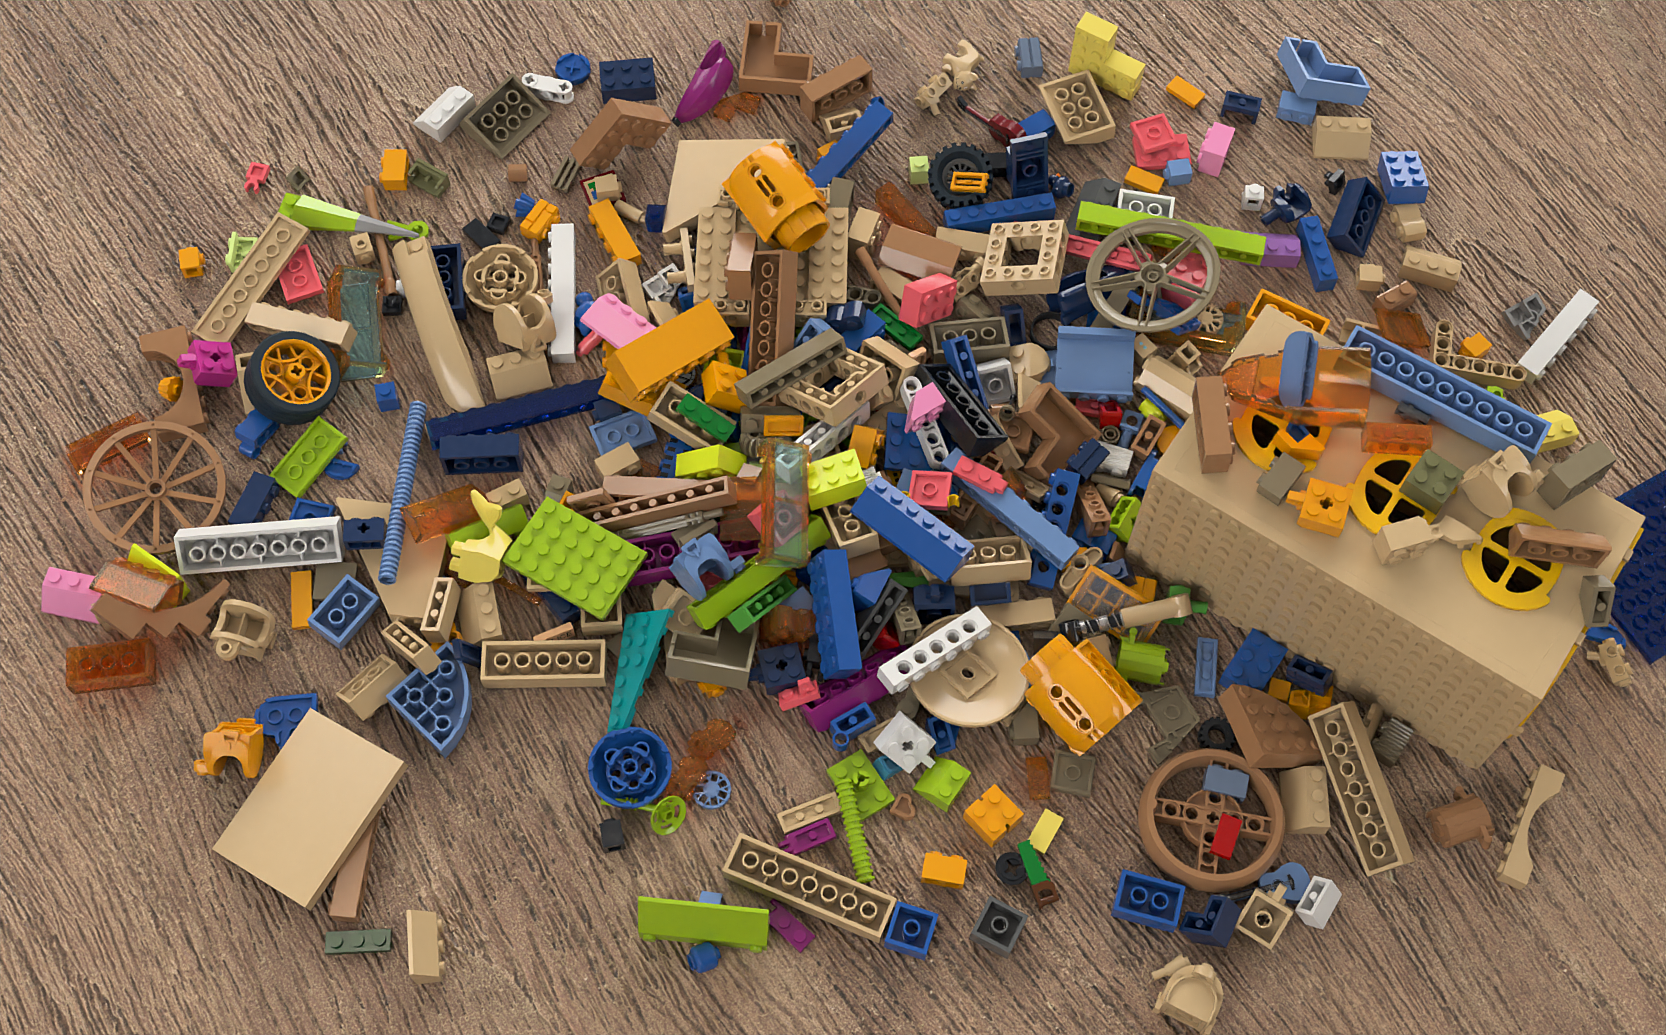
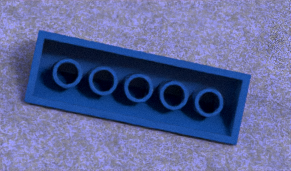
M878 476L865 488L850 510L853 515L944 583L969 561L975 547L881 476Z

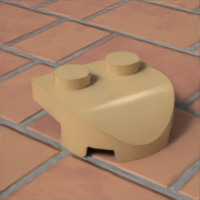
M1026 343L1010 347L1009 355L1014 383H1017L1018 373H1022L1039 382L1043 379L1042 377L1046 372L1050 371V358L1039 345Z

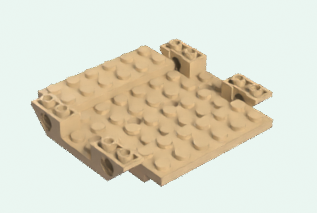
M718 187L717 205L720 207H699L693 304L696 306L710 298L727 325L731 327H750L751 300L729 299V292L725 290V283L728 278L724 277V267L728 265L726 260L727 252L730 253L729 241L733 240L734 232L757 233V231L725 188ZM817 188L827 199L825 204L829 206L830 188ZM828 208L824 214L830 223L828 231L817 243L798 254L795 327H804L810 318L824 319L827 317V308L836 304L845 305L847 303L849 208ZM757 233L758 251L774 250ZM782 246V247L777 248L776 250H785V249H784L783 246Z

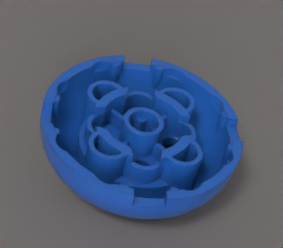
M639 727L614 730L602 737L594 746L588 761L589 779L598 796L608 804L622 809L644 807L655 801L668 786L672 773L671 756L661 738L649 730ZM632 755V759L624 760V756ZM643 764L650 766L646 771L641 770ZM614 771H620L621 775L619 778H617L616 776H612V773ZM632 781L638 782L637 787L632 788L629 785ZM626 797H629V800L630 798H633L634 800L635 798H638V802L631 804L629 801H626V803L616 800L615 798L625 799Z

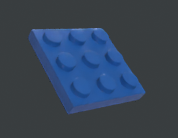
M888 412L886 417L884 470L900 472L904 468L918 471L933 470L927 462L916 432L910 431L906 434L904 431L908 414ZM937 418L936 423L944 440L945 426ZM927 422L923 424V426H929ZM927 438L929 443H936L934 439ZM934 456L938 462L943 461L940 456Z

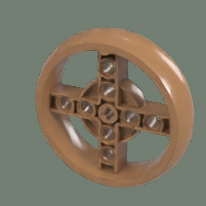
M1200 748L1173 756L1153 772L1140 796L1138 827L1148 855L1168 877L1194 890L1222 893L1237 890L1253 883L1273 865L1280 853L1284 840L1285 812L1279 793L1269 777L1260 768H1250L1246 758L1236 753L1222 749ZM1218 764L1223 766L1224 769L1242 770L1244 774L1249 775L1248 785L1261 800L1267 817L1242 813L1238 803L1232 796L1226 795L1227 797H1225L1224 794L1218 796L1219 793L1207 790L1195 792L1185 802L1159 798L1158 794L1164 784L1176 774L1191 768H1207L1208 765ZM1209 795H1217L1218 803L1211 802ZM1165 809L1173 810L1174 815L1166 814ZM1186 813L1194 814L1195 819H1189ZM1224 813L1243 820L1238 837L1266 843L1259 856L1247 867L1232 873L1216 874L1218 856L1209 853L1212 843L1206 842L1204 837L1210 836L1214 839L1220 817ZM1213 817L1212 821H1214V823H1210V819L1208 818ZM1155 822L1180 826L1186 838L1197 847L1195 869L1185 865L1170 853L1159 837ZM1249 824H1255L1258 830H1251ZM1202 857H1209L1212 863H1205L1202 860Z

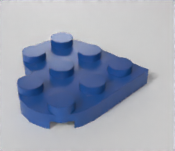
M317 693L267 698L266 702L261 704L259 709H256L254 719H256L255 724H263V736L275 738L276 744L282 749L308 710L311 708L318 712Z

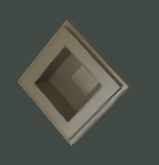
M298 165L285 177L296 191H299L310 180Z

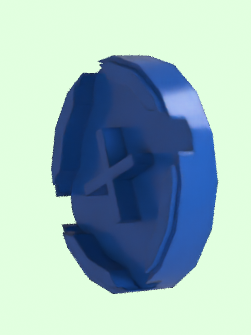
M568 53L557 60L555 73L558 79L567 80L572 85H579L589 78L591 66L585 56Z

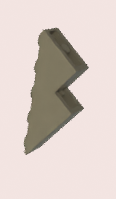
M907 591L891 615L900 645L914 643L915 639L921 635L922 628Z

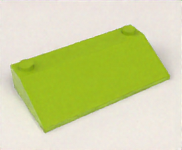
M638 896V934L644 941L655 942V939L697 944L710 942L716 946L749 949L753 953H762V950L767 951L770 931L769 909Z

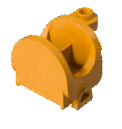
M238 718L236 722H220L217 728L204 734V759L195 760L193 770L197 772V775L219 776L224 769L228 756H234L241 762L245 777L255 778L263 758V724H255L256 719Z

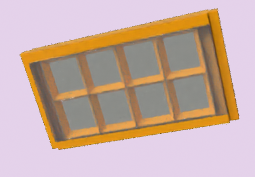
M1091 564L1066 603L1069 602L1092 619H1098L1099 616H1111L1112 613L1116 615L1119 614L1120 609L1152 601ZM1162 620L1136 626L1135 628L1138 632L1135 635V640L1147 643ZM1123 625L1121 628L1118 626L1112 630L1110 628L1109 631L1107 630V632L1117 638L1120 636L1129 637V628L1125 629Z

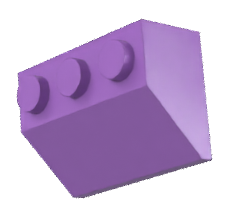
M1244 232L1266 237L1264 255L1260 266L1297 267L1301 257L1300 239L1296 235ZM1241 262V265L1258 266Z

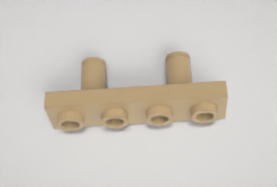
M687 227L680 228L681 241L679 243L663 244L664 256L678 254L683 256V271L667 272L668 285L674 283L687 284L689 293L694 291L696 263H692V260H695L694 248L690 249V246H693L692 234L688 235Z

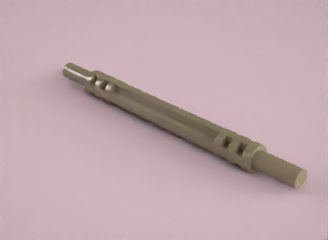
M723 508L706 512L701 510L612 533L624 540L645 537L724 516Z

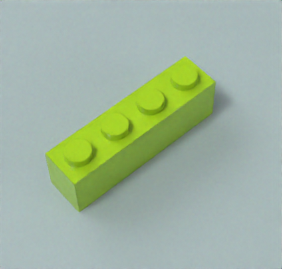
M516 504L503 509L501 518L495 524L508 536L511 534L517 536L521 534L528 524V519L523 506ZM482 519L444 533L450 550L455 541L466 543L468 539L480 540L490 535L489 529Z

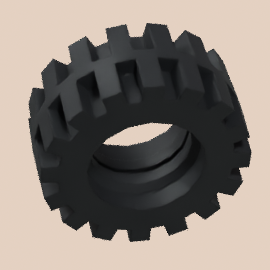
M1211 717L1209 720L1204 721L1197 734V742L1200 743V748L1231 750L1236 736L1230 723L1226 722L1227 719L1221 720L1220 717H1216V719ZM1211 730H1219L1224 734L1225 741L1221 744L1214 743L1209 739L1208 733Z

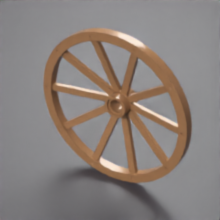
M165 421L138 423L126 427L109 437L90 459L82 485L84 506L94 527L110 543L130 552L134 543L122 538L154 502L153 545L137 544L151 555L176 552L174 542L160 545L161 502L165 504L185 528L193 527L167 497L211 504L213 507L210 513L199 526L211 527L220 516L227 491L225 470L213 446L194 430L177 423ZM157 431H167L187 437L160 479ZM151 432L153 479L146 474L121 444L122 441L140 433ZM193 441L202 447L211 458L212 464L168 482ZM116 446L146 484L97 471L107 453ZM216 470V498L170 490ZM94 477L144 491L97 506L93 504L92 487ZM157 487H160V488H161V491H160L159 493H157V494H153V493H152V491H153L155 488H157ZM147 498L116 535L104 526L97 515V512Z

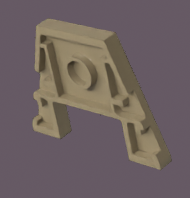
M1179 685L1142 693L1136 692L1143 699L1136 708L1142 705L1146 708L1165 739L1148 748V752L1157 766L1168 757L1201 720Z

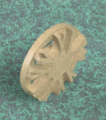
M1209 304L1203 312L1195 317L1201 322V325L1193 332L1200 336H1212L1219 332L1223 325L1222 311L1216 305ZM1213 323H1218L1219 326L1216 327L1215 325H1213ZM1201 327L1206 328V332H1201L1199 330Z

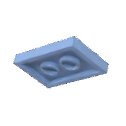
M634 410L589 426L600 456L626 442H629L633 450L657 442V437L650 421L647 420V416Z

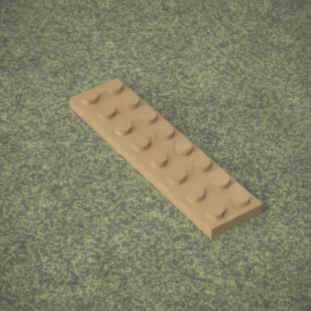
M277 212L193 328L192 334L204 341L231 343L245 324L244 321L253 302L260 303L306 239L310 230Z

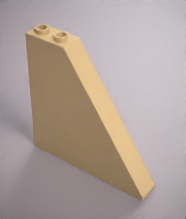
M679 140L662 230L666 242H672L680 238V228L687 227L688 233L698 228L699 207H720L717 205L718 187H723L722 183L729 178L732 171L742 160L754 151L771 144L773 141H776L779 145L783 143L790 150L786 140ZM761 169L755 172L754 177L761 174Z
M336 498L344 520L380 517L384 518L388 525L391 504ZM409 506L398 572L394 584L385 585L378 581L383 549L359 550L391 622L398 620L403 625L410 624L421 628L434 578H443L450 547L444 533L454 530L456 518L454 511Z

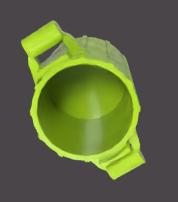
M1135 627L1129 628V637H1119L1121 641L1115 670L1126 682L1128 679L1154 685H1164L1163 682H1160L1161 674H1165L1168 671L1169 663L1167 658H1165V650L1170 651V648L1136 641L1137 629Z

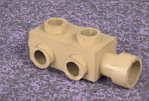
M978 257L971 267H965L953 277V279L957 280V292L954 297L955 303L978 287L984 258Z

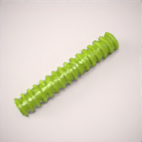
M847 778L836 781L834 785L837 787L836 793L839 794L837 796V799H840L839 806L842 807L840 812H843L842 818L845 820L843 821V825H846L844 830L848 833L846 838H849L847 843L850 844L849 851H852L850 856L853 857L852 864H855L853 867L856 870L855 877H858L856 882L863 884L873 881L875 876H872L873 869L870 868L872 863H869L870 856L867 855L869 853V850H866L868 845L864 842L866 840V837H863L865 832L861 829L863 828V824H860L862 819L858 816L860 811H857L859 806L856 805L857 798H854L856 793L853 792L854 786L851 785L853 780Z

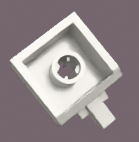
M901 711L896 714L873 742L882 753L909 774L921 762L930 769L936 763L928 755L936 741Z

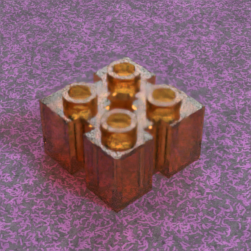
M776 605L771 609V614L766 613L760 619V641L768 642L769 645H779L780 642L782 645L797 642L799 646L815 634L813 610L802 608L795 610L790 606Z

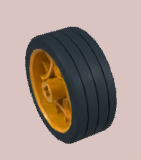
M283 331L270 335L255 349L244 372V386L251 404L262 415L280 424L301 425L315 420L317 416L322 415L327 409L340 386V370L334 354L316 337L297 331ZM287 354L289 359L281 360V355ZM302 364H306L309 368H304ZM269 370L275 371L277 375L271 374ZM311 381L320 384V388L311 387ZM272 388L277 390L281 394V396L274 393ZM295 393L300 394L302 398L296 397Z

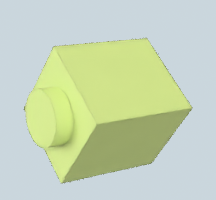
M928 156L909 157L910 185L929 182Z

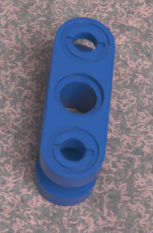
M1151 450L1128 491V497H1132L1134 494L1142 498L1144 497L1152 470L1159 461L1156 459L1157 450Z

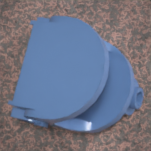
M707 533L699 540L693 538L682 546V553L673 559L674 564L668 568L675 575L680 585L694 599L701 601L707 595L705 587L699 578L703 573L709 571L724 580H729L734 576V572L737 574L746 567L744 565L746 561L739 555L730 562L722 545L713 534Z

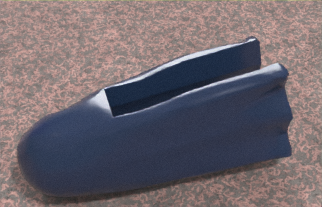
M1104 265L1100 280L1134 273L1135 271ZM1087 269L1062 277L1059 292L1046 294V301L1049 306L1048 312H1061L1060 319L1063 326H1068L1074 320L1095 310L1086 288ZM1112 291L1102 292L1106 301Z

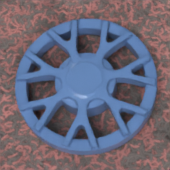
M718 771L703 772L693 783V798L702 808L718 809L725 805L730 798V782L724 774ZM712 775L718 776L716 782L711 781ZM703 777H706L708 780L705 785L700 781ZM725 780L727 786L720 788L718 784ZM696 787H703V792L695 793ZM720 791L727 793L725 799L718 796ZM703 795L708 798L704 804L699 801ZM717 798L718 804L711 805V799Z

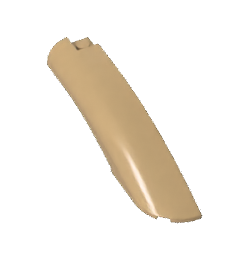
M425 236L407 243L405 240L398 242L392 249L394 260L417 332L443 399L453 410L465 415L487 413L471 358L448 301L430 242Z

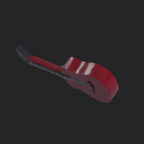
M961 95L957 97L958 107L988 127L991 136L999 140L1005 147L1010 146L1011 139L1027 136L1023 127L1017 122L1006 119L999 113L991 119H987L968 106Z

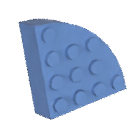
M448 641L435 652L442 661L436 670L425 675L416 668L386 695L390 705L444 759L453 751L465 733L472 708V688L467 671L462 661L455 660L453 646Z

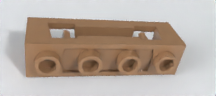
M989 452L982 457L979 463L1000 473L1004 460ZM962 490L959 494L960 507L956 505L951 506V514L947 516L946 522L963 531L980 504Z

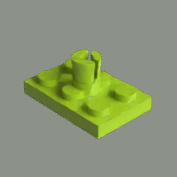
M862 749L826 771L833 783L847 778L853 780L851 785L854 786L853 792L856 793L854 798H857L856 805L859 806L857 811H860V815H858L862 819L860 823L895 802L894 796Z

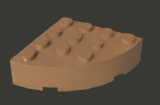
M1231 684L1219 697V701L1250 768H1299L1315 766L1323 759L1313 731L1287 704L1258 689Z

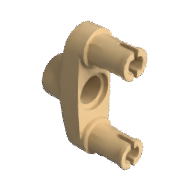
M1090 547L1082 554L1075 555L1071 559V565L1061 576L1059 582L1063 594L1067 598L1071 596L1091 564L1096 567L1098 564H1103V553L1100 548ZM1080 564L1085 565V567L1081 569L1076 568Z

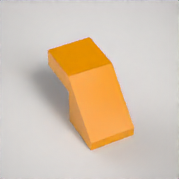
M1283 428L1276 433L1272 442L1282 453L1285 452L1291 457L1298 459L1319 460L1325 450L1311 434L1297 443Z

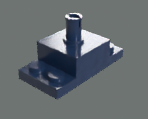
M1046 132L1011 139L1010 146L1006 147L1007 179L1011 185V199L1049 193L1048 136Z

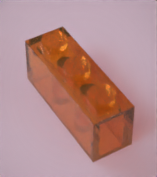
M1366 422L1361 432L1362 453L1423 456L1427 449L1430 450L1433 446L1432 425Z

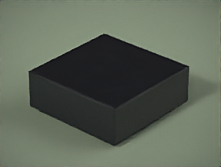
M493 212L486 227L491 232L504 236L511 218Z

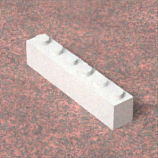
M1582 289L1574 295L1517 363L1518 366L1523 367L1527 372L1525 381L1532 384L1536 379L1540 380L1546 373L1544 369L1546 367L1550 368L1557 360L1554 357L1557 354L1560 356L1567 348L1565 344L1567 342L1571 343L1577 336L1575 332L1577 330L1581 331L1588 323L1585 320L1587 318L1591 319L1598 310L1595 307L1599 303L1597 299Z

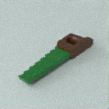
M1030 839L1018 843L1017 847L1038 909L1041 910L1043 906L1059 901L1053 882L1046 878L1047 873L1044 872V867H1041V862L1038 861L1039 857L1035 855L1036 851L1032 850L1033 845L1030 844ZM1044 889L1051 892V895L1042 898L1038 894L1039 891Z

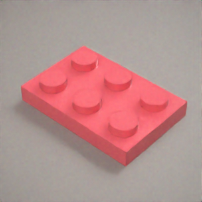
M1175 134L1178 140L1177 145L1145 155L1135 136H1133L1132 143L1136 167L1143 170L1165 169L1167 161L1189 158L1190 165H1192L1187 134Z
M308 244L300 246L278 276L288 304L324 293Z

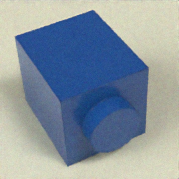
M394 381L374 385L377 404L381 412L400 409L398 392Z

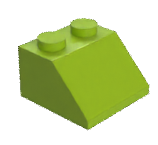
M935 756L933 760L936 763L931 769L928 767L914 786L913 791L947 813L969 782L971 772L955 761Z

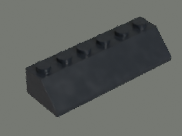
M919 364L913 377L919 379L922 388L932 382L935 384L946 401L943 411L939 413V420L968 457L985 456L1007 441V434L951 364Z

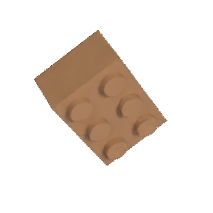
M734 232L733 240L729 241L730 253L727 252L726 260L728 265L724 267V277L728 278L725 283V290L729 292L730 300H752L754 251H758L757 233Z

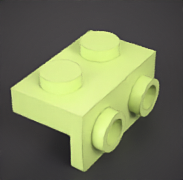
M232 232V236L228 240L229 254H226L225 263L229 266L231 273L235 272L258 240L257 237H239L237 232Z

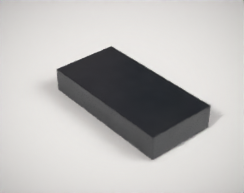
M477 218L462 228L463 233L480 249L501 244L500 239Z

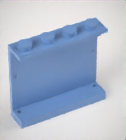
M1059 326L1055 387L1068 400L1070 398H1078L1080 401L1097 399L1099 402L1117 400L1119 403L1132 401L1136 331L1116 328Z

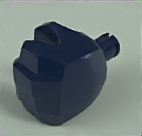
M1287 183L1286 193L1283 187L1280 185L1276 186L1273 190V198L1270 201L1272 209L1260 216V220L1265 226H1268L1278 218L1284 223L1300 219L1312 207L1307 191L1299 183Z

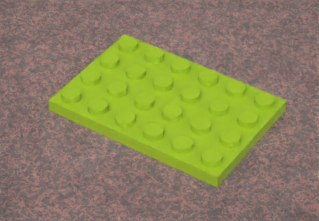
M547 496L501 561L506 566L604 621L648 554Z

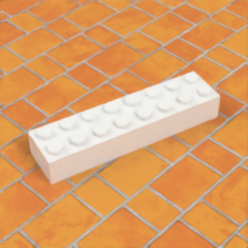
M340 516L178 529L174 536L180 575L342 562L345 555Z

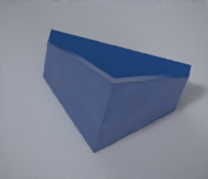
M936 716L926 718L925 729L936 741L933 746L936 755L956 749L955 744L960 726L947 723Z

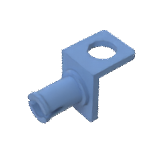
M1128 409L1125 410L1119 425V430L1122 432L1116 446L1128 449L1132 436H1136L1139 432L1144 417L1143 414ZM1129 416L1137 418L1138 422L1135 426H1130L1126 423V419Z

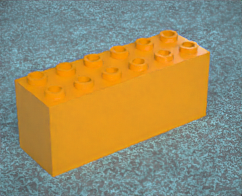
M710 298L614 351L605 364L629 402L631 403L634 400L639 402L646 398L647 394L651 391L653 393L663 388L665 383L676 381L682 373L686 375L693 371L694 367L698 364L703 365L712 356H718L719 353L725 352V349L731 346L730 342L734 335Z

